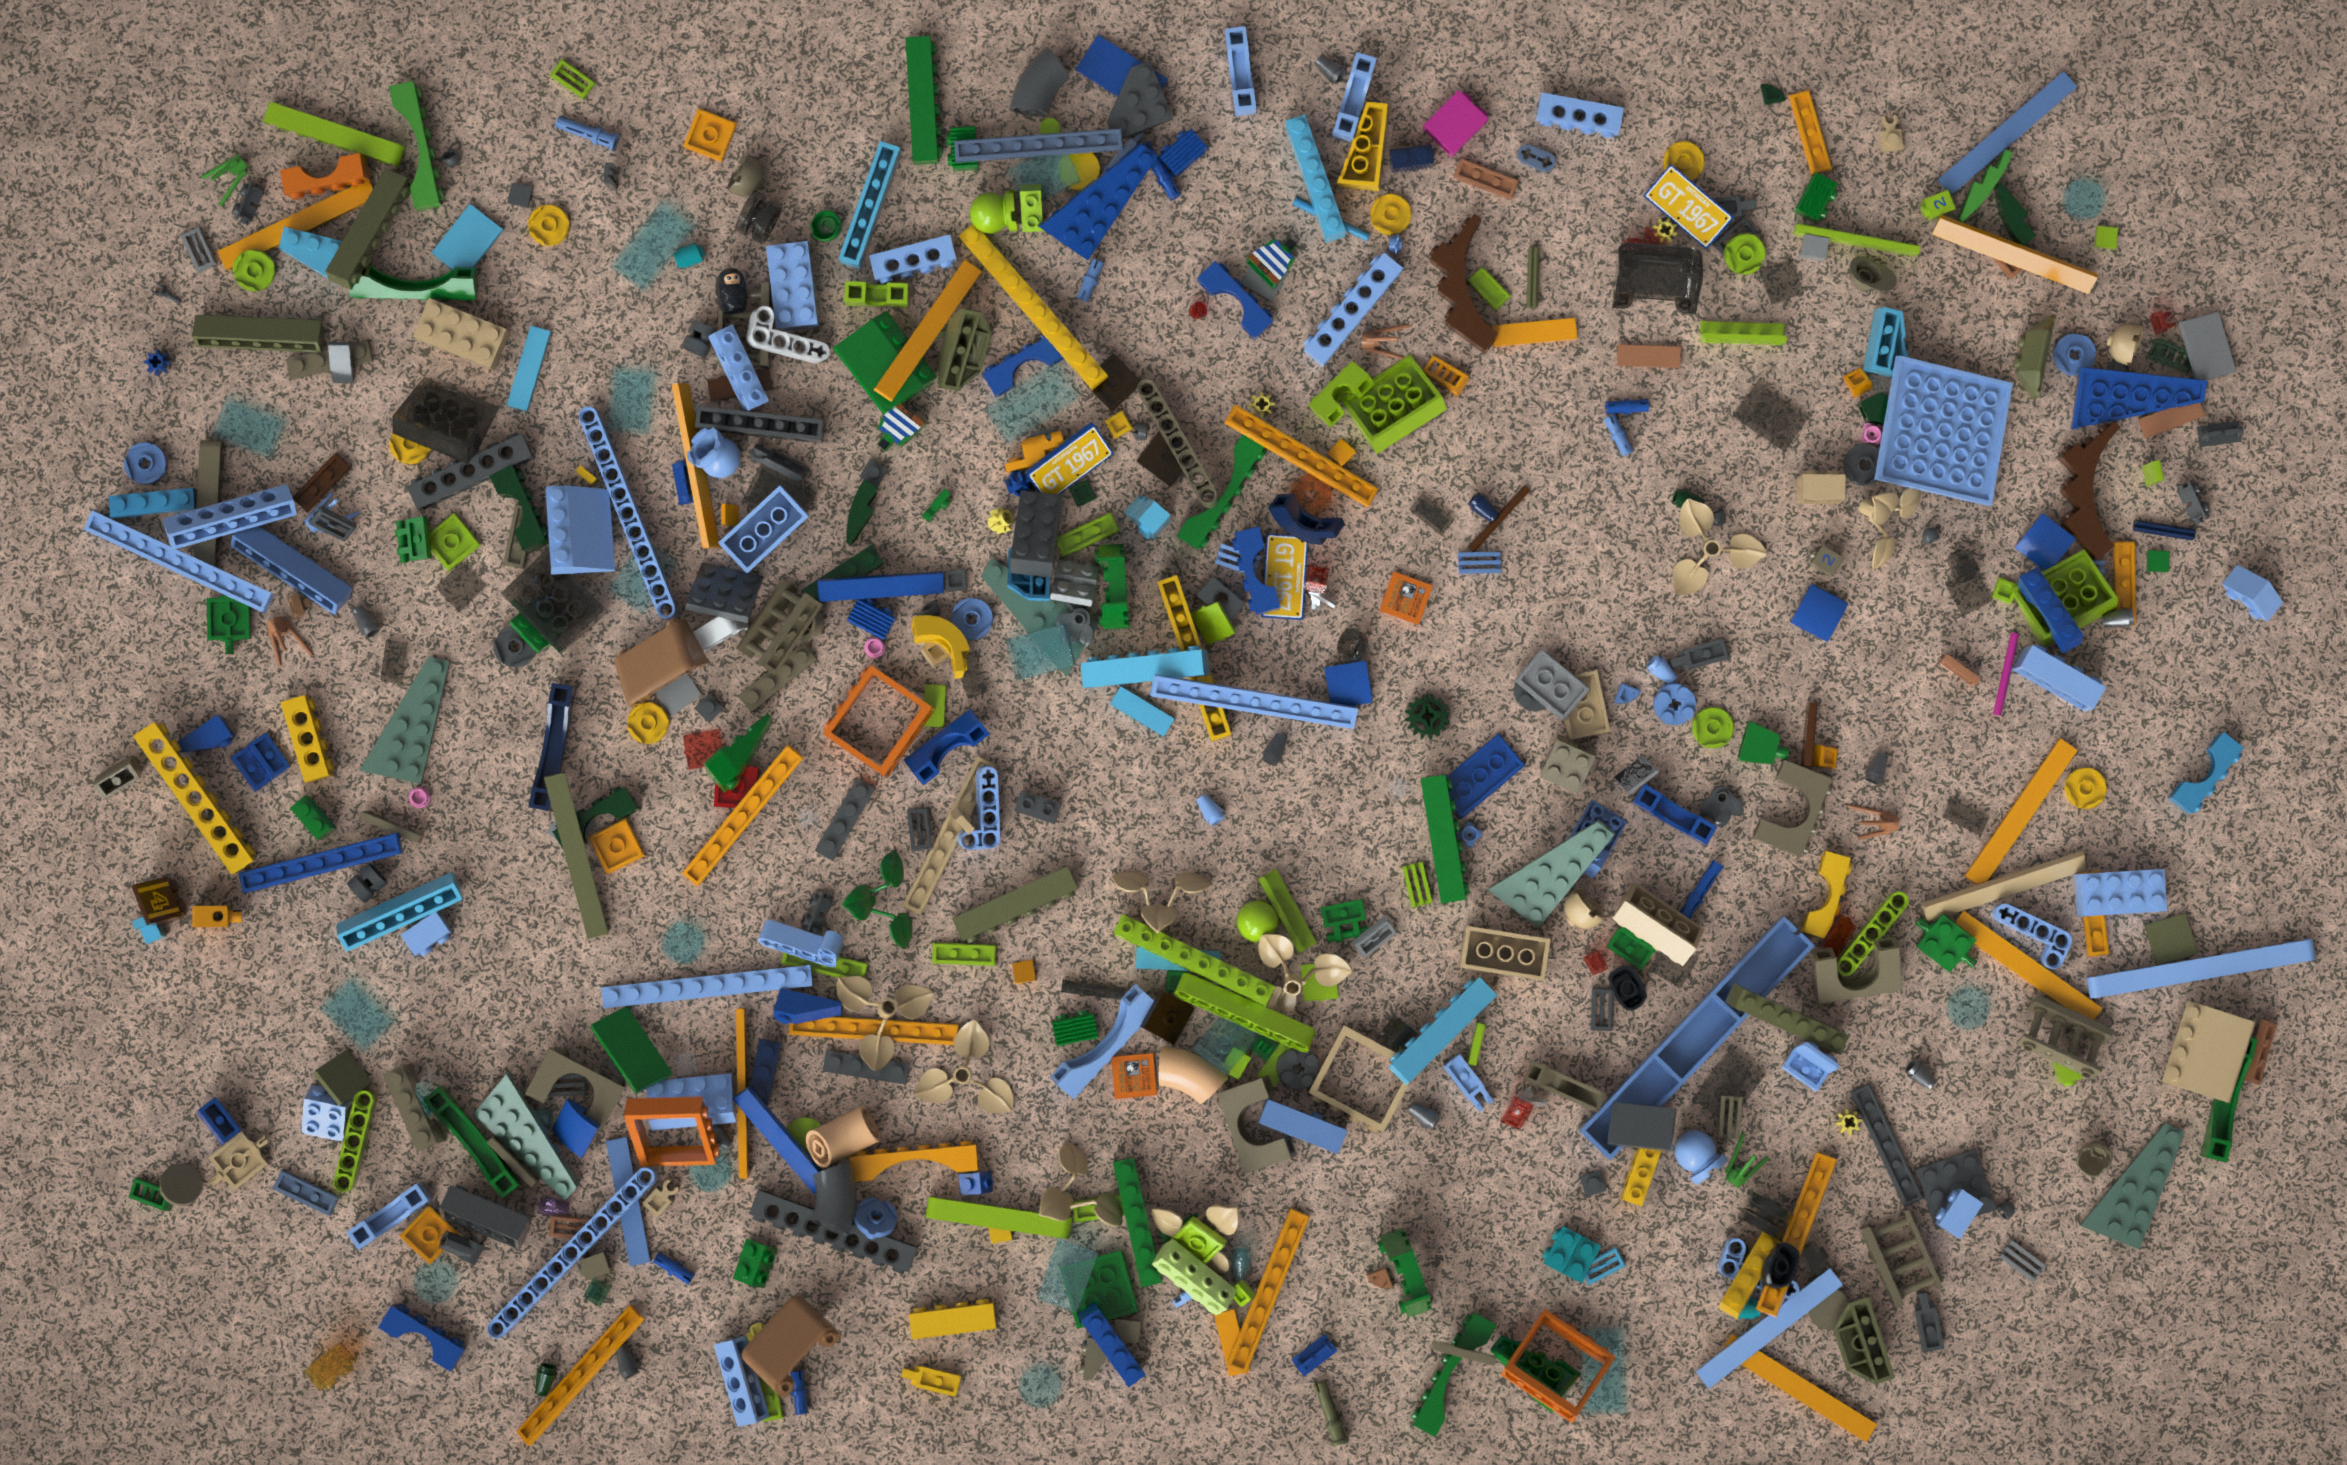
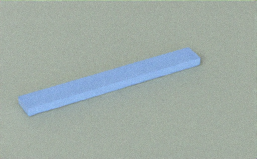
M1827 1268L1801 1288L1795 1298L1787 1299L1783 1302L1777 1318L1770 1315L1765 1316L1695 1372L1707 1388L1710 1389L1843 1284L1833 1271Z

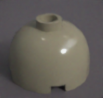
M745 153L738 161L740 165L735 173L733 171L727 185L729 192L741 197L750 196L756 190L760 191L766 181L763 178L764 169L761 163Z

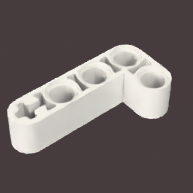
M762 306L751 313L746 335L747 343L751 347L810 363H819L829 357L830 349L823 342L772 329L774 312L770 307ZM759 312H762V313L765 314V316H766V321H765V322H763V321H761V320L759 319V316H758ZM755 332H758V333L761 334V336H762V341H761V342H758V341L755 339V337H754ZM775 337L781 340V347L775 345ZM795 343H799L801 345V353L795 350Z
M717 617L693 633L703 651L706 652L727 638L738 635V632L749 629V626L744 622Z

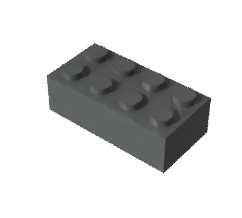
M1021 490L1010 556V573L1052 578L1063 495Z
M449 1186L439 1207L442 1219L520 1250L530 1228L529 1217H527L525 1212L518 1209L512 1211L507 1208L506 1204L499 1201L495 1203L490 1202L486 1196L480 1193L473 1195L463 1186Z

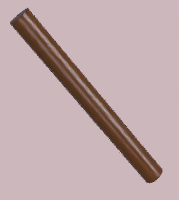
M1525 485L1468 546L1472 552H1475L1530 492Z

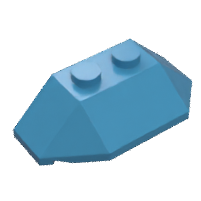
M1011 547L1008 550L1007 587L1027 600L1050 601V578L1010 573Z

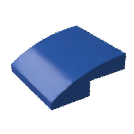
M2042 513L2014 548L2045 571L2060 560L2076 538Z
M1811 583L1790 623L1828 642L1846 610L1848 602Z
M1366 661L1324 667L1330 703L1348 706L1372 703Z
M267 732L230 757L254 792L260 790L291 767Z
M568 1098L551 1130L568 1149L582 1158L601 1124L584 1114L586 1109Z

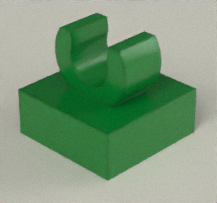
M1260 1034L1250 1050L1267 1062L1279 1045L1272 1039Z

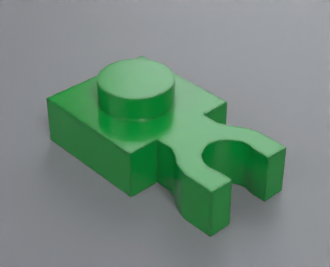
M944 488L932 502L931 506L924 512L922 518L929 523L940 509L945 510L952 502L950 500L951 493Z

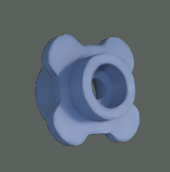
M1399 233L1396 236L1390 235L1388 252H1394L1395 256L1397 251L1402 249L1403 239L1399 238Z
M1471 822L1465 823L1463 830L1457 833V838L1466 842L1467 847H1473L1475 845L1474 842L1482 837V831L1473 827Z

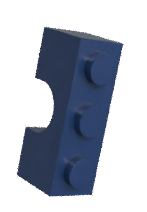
M759 1039L750 1086L768 1106L771 1102L774 1076L777 1064L779 1063L783 1042Z

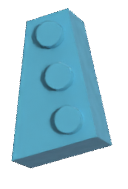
M284 227L279 248L285 254L328 279L325 271L342 241Z
M1887 307L1874 310L1863 371L1892 378L1895 357L1898 355L1908 357L1904 339L1906 334L1903 311Z
M1141 494L1123 512L1139 527V533L1147 540L1150 537L1154 540L1171 522V515L1156 501L1145 496L1143 497Z

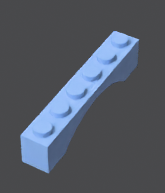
M1135 983L1121 998L1117 1018L1105 1038L1084 1055L1064 1061L1050 1078L1058 1087L1074 1099L1097 1076L1104 1065L1111 1061L1115 1053L1126 1044L1127 1040L1140 1029V1025L1154 1000Z

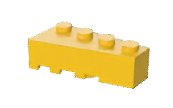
M1366 103L1357 132L1352 140L1351 148L1338 178V187L1380 191L1390 110L1388 104Z

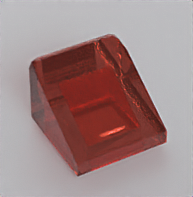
M1598 950L1583 957L1592 975L1608 969Z

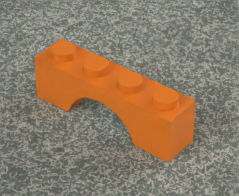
M361 153L339 157L336 169L330 175L323 178H313L307 169L301 166L280 170L284 195L292 198V200L305 198L304 195L308 194L313 196L322 195L324 191L331 189L332 191L344 190L345 186L349 185L359 187L363 186L364 182L371 181L367 158Z

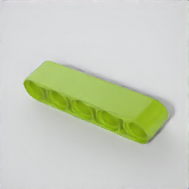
M1900 891L1890 893L1837 958V971L1839 975L1849 976L1854 973L1874 948L1873 940L1881 939L1909 903L1908 896ZM1896 895H1899L1902 899L1899 907L1893 904V898ZM1883 911L1887 912L1889 916L1886 923H1882L1879 918ZM1869 928H1873L1876 932L1875 937L1871 940L1866 935V931ZM1856 944L1862 947V953L1859 956H1856L1853 952V947ZM1844 960L1849 963V969L1846 972H1842L1840 969V963Z
M362 1090L354 1097L333 1183L335 1189L339 1192L350 1191L357 1183L377 1102L376 1094L371 1090ZM363 1094H367L370 1097L368 1105H364L361 1101ZM359 1114L365 1118L363 1126L358 1125L356 1122ZM353 1135L358 1136L360 1139L357 1147L351 1143ZM348 1156L353 1157L355 1160L353 1167H349L346 1164ZM342 1177H347L350 1181L347 1188L341 1185Z

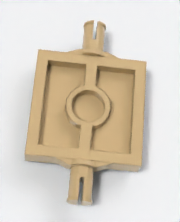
M244 1131L238 1133L208 1157L217 1172L207 1180L208 1183H211L210 1185L214 1187L219 1181L224 1180L236 1191L269 1165L260 1149L270 1140L266 1139V1135H263L254 1142L250 1140Z

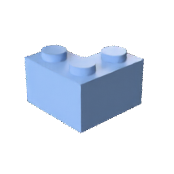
M2239 565L2233 569L2222 583L2226 590L2225 594L2234 601L2236 599L2240 600L2249 609L2248 613L2257 620L2261 618L2268 622L2283 604V601L2268 580Z

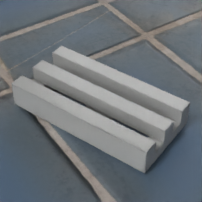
M200 226L180 235L197 273L218 265ZM195 233H198V235H199V237H200V240H201V242H202V244H203V246H204V248H205V251H206V253H207V255H208V257H209V259H210V262H209V263H207V260H206V258H205V256H204V254H203V252H202V249H201V247H200V245H199V243H198V241H197V238H196V236H195ZM189 236H191L202 260V266L199 265L187 239Z
M1383 916L1354 939L1352 943L1365 959L1394 936L1397 931L1389 920Z
M2013 1240L2008 1242L1998 1256L2033 1283L2036 1280L2035 1278L2040 1275L2041 1270L2046 1267L2045 1264ZM2011 1246L2037 1264L2038 1268L2036 1269L2010 1249ZM2009 1253L2034 1272L2032 1276L2007 1258L2005 1254Z

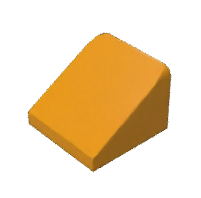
M1861 367L1843 376L1854 398L1873 389L1870 378Z
M1340 439L1327 454L1338 465L1343 467L1356 454V451L1343 439Z
M722 503L721 524L723 526H737L739 524L738 505Z
M1814 745L1813 763L1811 766L1836 769L1838 748Z
M1033 960L1012 963L1015 984L1036 981Z

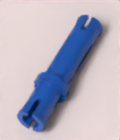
M1150 141L1142 143V145L1157 155ZM1158 156L1150 168L1158 179L1157 183L1163 187L1170 201H1172L1173 198H1178L1182 193L1174 183L1173 175L1168 173Z
M1714 860L1711 861L1692 893L1688 894L1689 898L1679 911L1689 919L1692 918L1699 905L1703 904L1706 893L1724 866Z

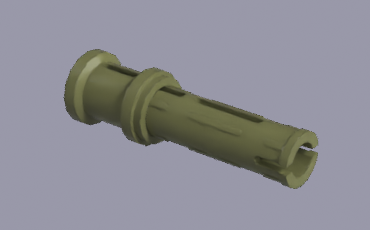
M1326 1380L1314 1384L1313 1386L1327 1422L1325 1428L1329 1430L1332 1439V1447L1350 1441L1349 1437L1345 1435L1342 1426L1343 1420L1338 1417Z

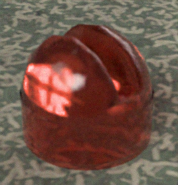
M1197 301L1190 306L1189 315L1191 318L1201 319L1207 315V308L1203 302Z

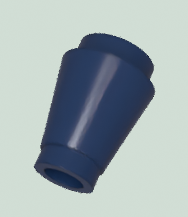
M1478 492L1468 502V505L1471 507L1470 510L1489 522H1492L1499 515L1485 494L1482 495Z

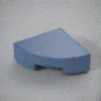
M1621 683L1614 703L1623 704L1631 702L1637 698L1641 690Z

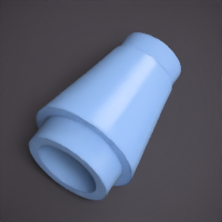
M1655 655L1646 665L1649 673L1664 682L1672 683L1678 677L1663 656Z
M1207 794L1202 795L1196 800L1206 822L1210 823L1211 826L1216 825L1225 818L1224 810Z

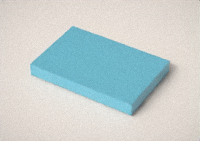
M469 204L431 253L451 269L455 267H475L504 230Z

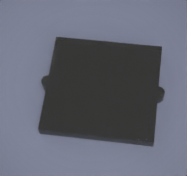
M1792 259L1779 264L1774 263L1773 266L1759 270L1771 305L1784 300L1789 301L1790 298L1804 294Z
M461 562L435 588L446 598V602H450L460 612L486 586L475 576V572H471Z
M1976 568L1964 575L1959 574L1958 578L1945 584L1962 617L1974 610L1979 611L1980 607L1993 601Z
M1659 951V953L1655 954L1656 958L1648 970L1681 989L1687 977L1691 976L1690 972L1698 959L1691 955L1682 966L1679 963L1673 962L1669 956Z

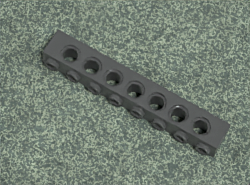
M762 1189L757 1190L749 1212L750 1215H753L754 1220L765 1223V1220L773 1223V1227L780 1230H785V1227L793 1230L792 1234L803 1238L805 1235L813 1237L812 1241L822 1245L825 1242L833 1245V1249L844 1252L845 1249L853 1252L852 1256L860 1259L865 1257L873 1259L872 1263L882 1267L885 1264L890 1265L893 1271L904 1274L905 1271H910L918 1246L888 1235L869 1239L857 1228L855 1223H852L848 1235H857L859 1242L857 1245H851L847 1240L848 1236L839 1234L838 1237L832 1238L828 1235V1230L821 1226L816 1231L810 1230L808 1221L811 1220L814 1208ZM770 1205H776L779 1208L777 1216L769 1214L768 1208ZM790 1212L798 1214L799 1221L797 1223H791L788 1220ZM875 1241L879 1246L878 1251L870 1252L867 1248L868 1242ZM891 1248L898 1251L899 1256L895 1260L887 1256V1251Z

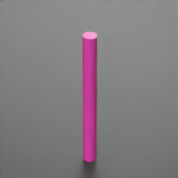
M2011 632L1994 706V715L2001 716L2019 638L2017 633Z

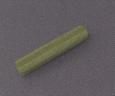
M1539 247L1528 248L1526 307L1529 309H1536L1538 307Z

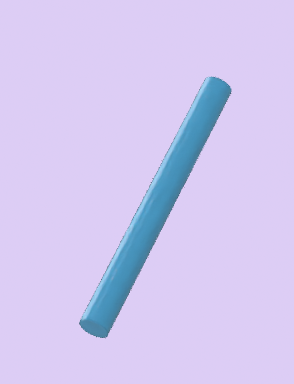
M1295 198L1292 205L1316 216L1311 204ZM1343 221L1347 232L1368 241L1370 233Z

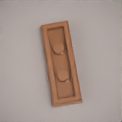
M1460 158L1453 176L1454 179L1512 200L1519 182L1515 178Z
M1617 345V366L1680 368L1681 346Z
M2196 403L2158 411L2138 419L2145 439L2201 418L2205 414L2201 404Z
M2261 1019L2255 1038L2258 1040L2253 1060L2245 1075V1081L2257 1085L2260 1084L2277 1024Z

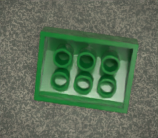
M887 311L871 319L833 347V350L883 415L927 389L937 378V375L922 357L892 402L874 391L876 385L909 340Z

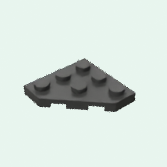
M1151 61L1130 68L1107 120L1109 129H1122V139L1173 120Z

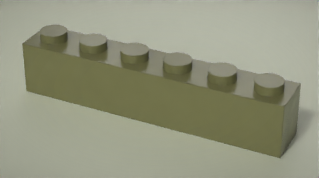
M388 169L383 171L325 271L329 281L350 290L353 289L355 284L359 283L362 271L365 267L369 266L373 252L380 247L383 235L390 230L394 216L399 214L401 204L411 193L407 177Z
M203 314L195 315L192 338L196 347L322 353L325 330L322 321L316 319L301 320L295 318L279 319L274 317L258 318L253 316L236 317L232 315L214 316Z
M1066 866L953 917L952 920L961 940H967L968 943L980 939L978 934L985 931L987 934H991L999 930L998 925L1006 923L1008 926L1017 922V917L1020 915L1031 916L1037 913L1036 908L1044 905L1046 909L1057 904L1056 899L1060 897L1066 900L1075 896V891L1078 890V887L1069 867Z
M1736 983L1733 984L1725 1001L1735 1009L1841 1055L1849 1038V1035L1833 1026Z

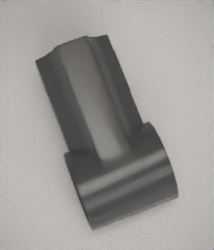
M449 1231L442 1235L439 1245L440 1249L455 1254L460 1259L476 1265L485 1247L483 1243L474 1242L473 1238H464Z

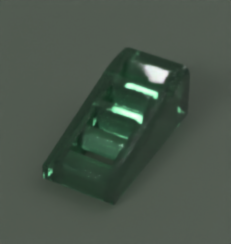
M2162 338L2153 340L2147 359L2189 374L2191 364L2185 349ZM2167 349H2169V350H2170V353H2169V355H2168V358H2164L2165 355H2166ZM2177 352V359L2173 362L2174 355ZM2183 355H2185L2187 357L2185 359L2184 365L2181 366L2180 362L2182 360Z

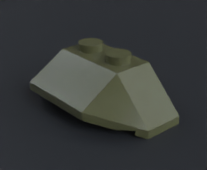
M961 308L948 321L937 359L940 388L960 391L965 384L981 372L992 336V331L981 311Z
M2053 314L2024 332L2023 336L2020 335L2018 338L2017 347L2020 348L2019 356L2016 355L2014 358L2013 368H2016L2015 375L2031 399L2040 397L2056 315Z
M1869 1296L1847 1303L1833 1327L1846 1370L1875 1385L1894 1379L1895 1375Z

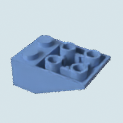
M1594 800L1590 801L1567 838L1568 840L1598 819L1615 832V835L1584 872V874L1592 879L1604 865L1627 824L1626 820Z

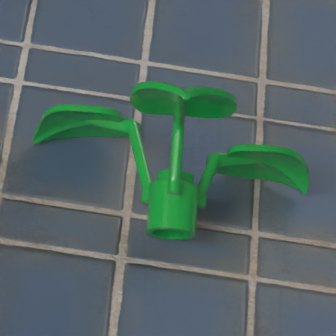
M891 850V852L883 857L880 865L881 876L886 881L885 884L869 890L866 885L856 886L845 898L842 906L860 921L866 920L871 912L892 918L894 921L889 926L891 937L900 948L907 949L912 937V921L906 913H899L896 916L872 908L875 905V898L871 895L872 893L882 890L889 885L897 888L901 885L904 878L901 858L895 850Z

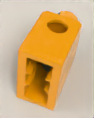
M192 906V927H230V923H242V910H230V906ZM216 913H222L223 919L215 920L214 916Z

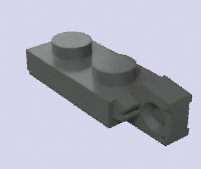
M1738 195L1713 199L1734 218L1746 216V211L1757 208L1756 199L1745 201L1744 196L1739 197Z
M758 444L753 448L750 456L756 462L764 464L771 470L779 472L798 483H801L809 472L808 466L775 449L770 451Z
M1724 638L1683 649V651L1678 652V658L1669 660L1671 668L1682 666L1683 670H1691L1729 659Z
M1918 1292L1919 1304L1914 1305V1313L1922 1352L1944 1349L1937 1307H1935L1933 1301L1929 1302L1927 1292Z

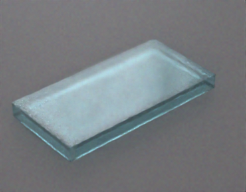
M661 201L610 267L644 293L695 226Z
M1053 364L985 408V411L1008 445L1078 398L1057 366Z
M1623 1328L1580 1329V1333L1592 1337L1596 1344L1608 1348V1352L1616 1356L1614 1362L1583 1407V1415L1626 1413ZM1580 1349L1583 1396L1603 1364Z

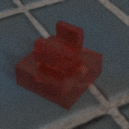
M2159 311L2149 316L2155 336L2163 334L2175 326V323L2168 324L2165 321L2166 317L2172 315L2171 312L2163 314L2162 311Z

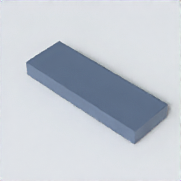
M283 1169L272 1188L328 1216H331L340 1197Z

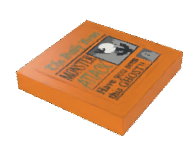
M1393 571L1379 611L1419 625L1433 585Z
M1153 1053L1112 1057L1115 1099L1157 1095Z

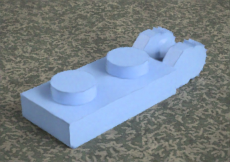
M1457 1054L1442 1066L1479 1112L1483 1108L1474 1097L1477 1093L1481 1092L1484 1099L1490 1104L1494 1102L1484 1089L1483 1083L1460 1054Z

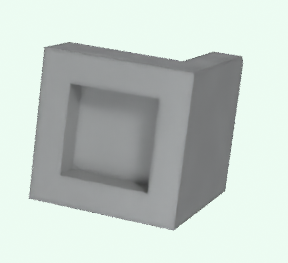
M1804 235L1802 249L1798 258L1823 262L1827 256L1829 238Z

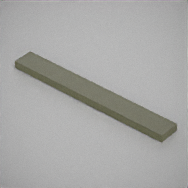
M565 771L545 776L546 788L587 939L608 934Z

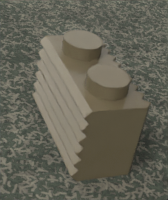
M131 755L97 775L93 784L103 799H107V797H111V795L121 791L122 788L125 789L129 784L132 785L133 782L139 780L143 769L134 756Z

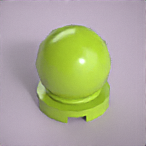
M1014 189L1005 190L1003 197L993 192L978 195L970 206L969 217L971 223L982 233L993 234L1000 232L1005 226L1009 228V232L1018 231L1017 211H1015L1014 200H1016Z
M1260 900L1250 901L1243 905L1236 917L1239 933L1245 939L1252 942H1259L1261 936L1265 933L1274 934L1279 923L1278 914L1274 907Z

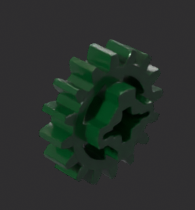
M1422 694V700L1416 696L1414 698L1415 704L1408 703L1411 710H1405L1404 712L1409 715V717L1404 719L1405 722H1410L1407 729L1413 728L1414 736L1420 733V739H1423L1425 735H1428L1429 740L1432 739V734H1435L1437 737L1440 736L1439 730H1446L1443 724L1450 722L1448 719H1445V716L1450 715V712L1444 711L1447 704L1441 705V698L1434 700V694H1431L1429 699H1427L1425 694ZM1429 703L1434 704L1439 711H1434L1430 708ZM1421 704L1422 710L1420 713L1413 715L1415 708ZM1425 710L1433 716V718L1429 719V726L1426 719H1422ZM1441 719L1439 725L1433 729L1434 721ZM1420 722L1424 725L1425 730L1418 728L1415 723Z

